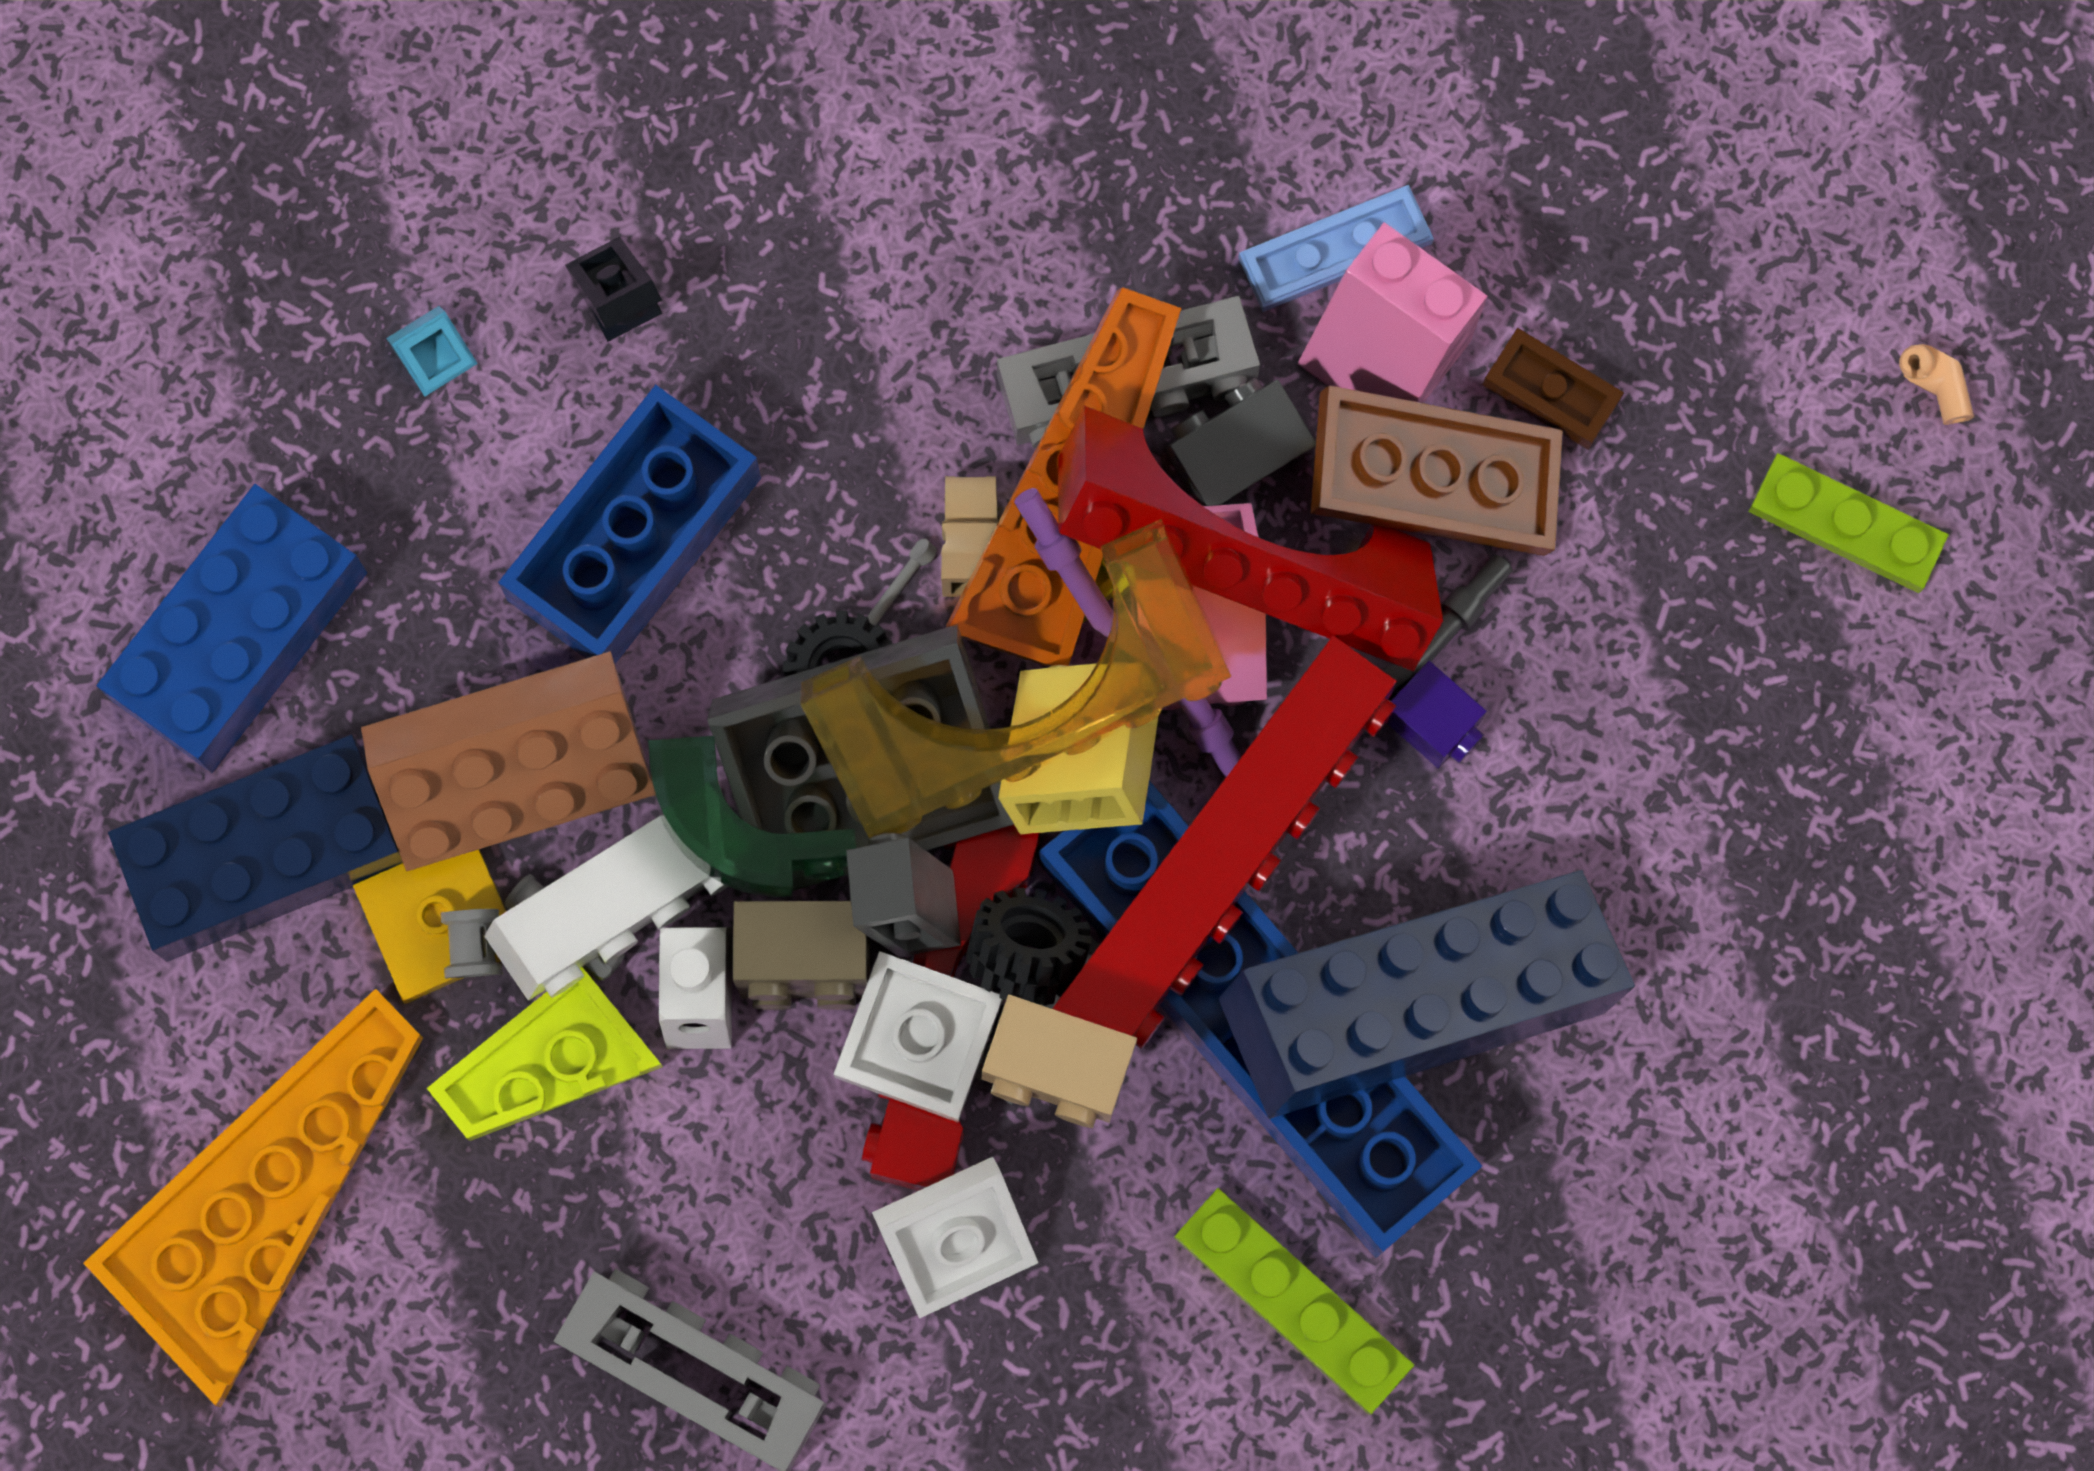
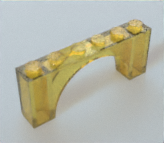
M1162 519L1101 546L1105 567L1112 582L1113 614L1105 648L1098 663L1080 688L1059 706L1036 719L1006 728L988 730L959 728L933 721L907 708L891 696L875 679L861 656L801 682L800 705L869 839L885 832L887 834L907 832L919 824L922 816L943 806H946L948 809L965 806L974 801L981 794L982 789L1003 779L1007 782L1025 779L1034 774L1041 767V762L1063 752L1067 755L1083 753L1099 743L1101 735L1123 725L1127 728L1143 726L1157 718L1162 711L1161 708L1184 698L1187 701L1203 699L1216 692L1222 685L1221 681L1232 677L1223 649Z

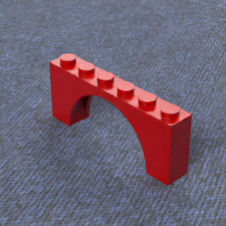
M1084 405L1058 456V523L1060 534L1331 639L1334 635L1349 647L1414 672L1443 622L1432 550L1429 542L1393 528L1376 525L1370 526L1357 551L1347 554L1322 555L1307 553L1266 541L1215 515L1183 491L1165 473L1153 457L1146 443L1143 428Z

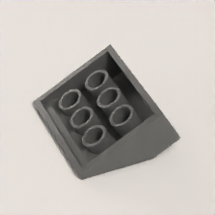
M958 624L712 699L707 721L769 898L848 875L846 850L868 846V840L877 835L889 833L903 834L927 851L1014 824L998 799L1002 769Z

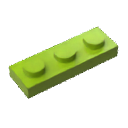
M1779 453L1775 455L1748 511L1917 593L1924 589L1949 534Z

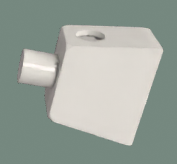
M733 927L660 928L659 1023L666 1049H731ZM698 1023L704 1024L706 1026L688 1027L683 1026L682 1024Z

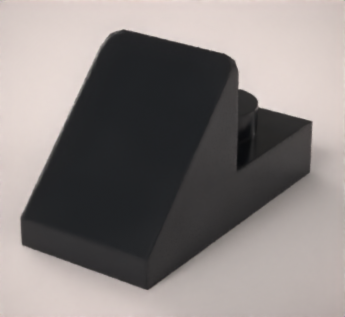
M620 236L565 264L607 342L663 314L658 305V302L662 301L653 280Z

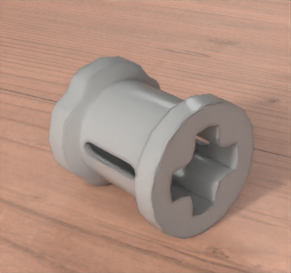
M471 909L441 913V923L448 926L450 965L444 968L445 978H467L503 974L502 964L495 961V952L484 937L493 920L499 917V909Z

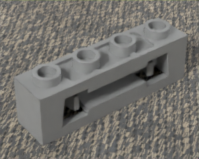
M1239 296L1180 311L1167 356L1172 355L1170 347L1183 344L1184 351L1180 354L1185 370L1182 363L1162 369L1150 410H1152L1154 417H1166L1184 411L1189 407L1188 400L1212 394L1214 401H1226L1224 397L1226 394L1252 378H1258L1260 363ZM1094 334L997 359V378L1017 445L1031 442L1034 449L1037 448L1071 381L1069 373L1074 375Z
M614 1269L610 1278L607 1279L594 1271L553 1342L780 1471H790L827 1406L825 1402L815 1397L821 1385L788 1366L785 1367L782 1375L779 1377L757 1364L763 1355L762 1351L730 1333L723 1344L700 1331L706 1320L674 1301L670 1303L666 1312L647 1302L643 1298L649 1287L627 1274ZM627 1309L653 1324L650 1332L746 1387H748L752 1380L781 1397L776 1408L756 1395L749 1393L738 1412L741 1416L768 1430L765 1440H761L730 1422L729 1419L733 1412L635 1357L630 1365L597 1345L604 1337L634 1354L646 1333L619 1317Z

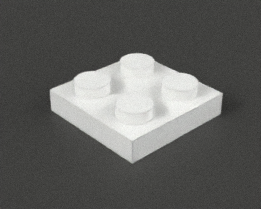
M879 951L834 1071V1078L959 1122L1003 999L999 998L1000 994L988 992L984 988Z
M993 1157L872 1212L919 1319L1038 1264L1002 1173Z

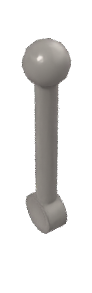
M927 539L917 541L909 553L911 559L868 614L869 622L876 626L919 567L927 565L934 559L937 549Z

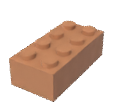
M611 651L361 727L367 769L406 872L655 795L644 751Z

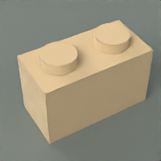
M1008 994L982 1069V1080L993 1083L990 1093L996 1097L1023 1106H1029L1031 1098L1034 1097L1058 1105L1055 1116L1083 1127L1093 1128L1096 1119L1110 1123L1137 1038Z

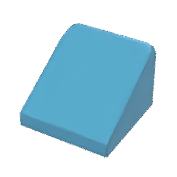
M437 306L386 338L424 396H427L478 364L450 318L440 306Z

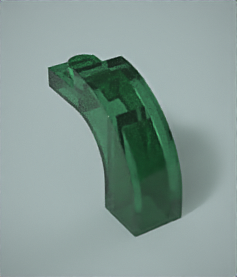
M714 736L648 740L652 790L660 818L673 842L704 873L734 889L770 897H792V871L804 870V878L814 880L830 879L844 875L843 867H848L846 850L856 848L855 829L793 834H776L757 829L740 819L724 799L718 782Z

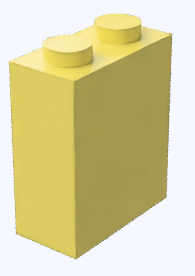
M1114 659L1105 663L1074 666L1053 665L1043 669L1020 671L998 799L1020 834L1143 825L1161 695L1142 659Z

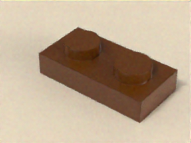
M1518 327L1482 384L1551 428L1563 430L1564 436L1587 450L1590 449L1624 394L1623 391Z

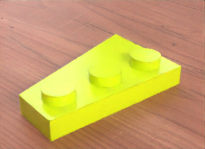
M583 967L580 970L584 977L575 985L553 998L550 997L548 992H545L427 1087V1090L469 1141L663 1067Z

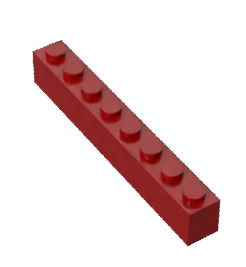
M1333 635L1052 1009L1136 1037V1046L1142 1049L1165 1018L1156 1009L1168 993L1172 990L1181 997L1203 968L1204 964L1195 958L1210 937L1221 944L1243 914L1234 905L1250 885L1259 892L1278 868L1282 860L1273 853L1286 835L1290 834L1298 840L1321 809L1312 803L1315 796L1326 782L1334 788L1340 785L1359 758L1350 751L1364 731L1375 737L1390 718L1397 705L1388 699L1397 681Z

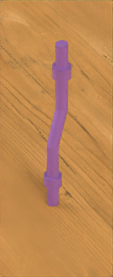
M1031 488L1022 492L1015 499L1014 503L1037 538L1035 549L1049 570H1057L1095 630L1159 671L1191 722L1188 731L1203 753L1211 754L1226 778L1242 756L1231 740L1234 731L1222 711L1212 709L1177 652L1112 610L1079 557L1082 551L1081 546L1077 540L1059 533V524L1038 490Z

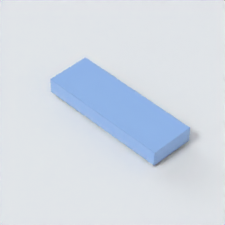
M1406 185L1239 252L1238 259L1262 312L1341 281L1348 267L1383 222L1420 248L1431 245L1434 238L1410 186Z

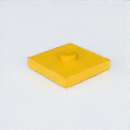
M480 849L407 872L404 864L401 863L353 885L400 997L405 1004L463 979L444 977V968L450 965L448 926L441 923L442 912L499 909V916L507 912ZM495 953V961L501 962V960Z

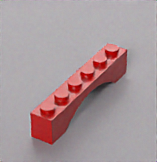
M1013 824L944 845V849L954 851L950 869L954 873L961 945L915 954L914 964L954 978L958 964L968 949L976 912L980 909L981 902L986 898L993 901L994 893L1004 890L1011 898L1014 888H1028L1042 833L1020 834ZM878 1094L879 1098L887 1099L889 1102L883 1125L871 1122L863 1149L862 1161L872 1163L870 1170L871 1178L919 1191L952 1176L964 1136L960 1121L956 1122Z

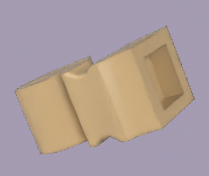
M945 476V521H942V539L945 541V544L941 550L943 597H961L998 524L996 476Z

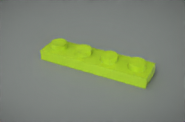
M1219 1188L1213 1192L1174 1236L1175 1240L1367 1414L1371 1415L1414 1367V1364Z

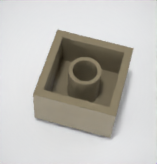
M851 901L734 902L733 981L741 999L753 1000L752 1008L759 1010L790 1009L791 998L817 999V1007L820 1009L846 1010L856 1008V998H862L870 978V937L853 927Z

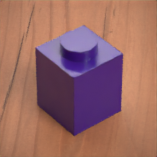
M1430 660L1391 701L1397 707L1386 723L1438 769L1450 756L1458 763L1462 762L1484 737V734L1476 727L1481 723L1487 711Z

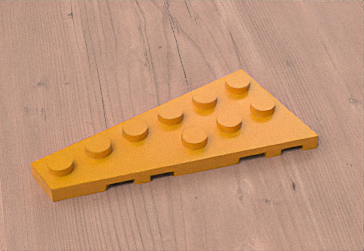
M377 989L373 990L83 1263L217 1407H221L423 1040V1037Z

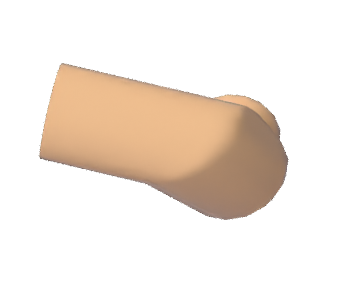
M1925 344L1911 345L1902 352L1899 359V367L1904 377L1937 396L1944 425L1965 422L1974 418L1963 368L1958 360Z

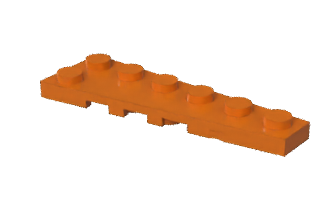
M1124 287L1116 291L957 602L946 628L958 624L963 639L1046 667L1053 665L1069 666L1085 614L1057 570H1049L1035 549L1037 538L1014 501L1022 492L1036 488L1058 522V456L1084 405L1144 429L1180 315V307ZM1077 540L1082 549L1079 557L1094 581H1096L1105 551Z

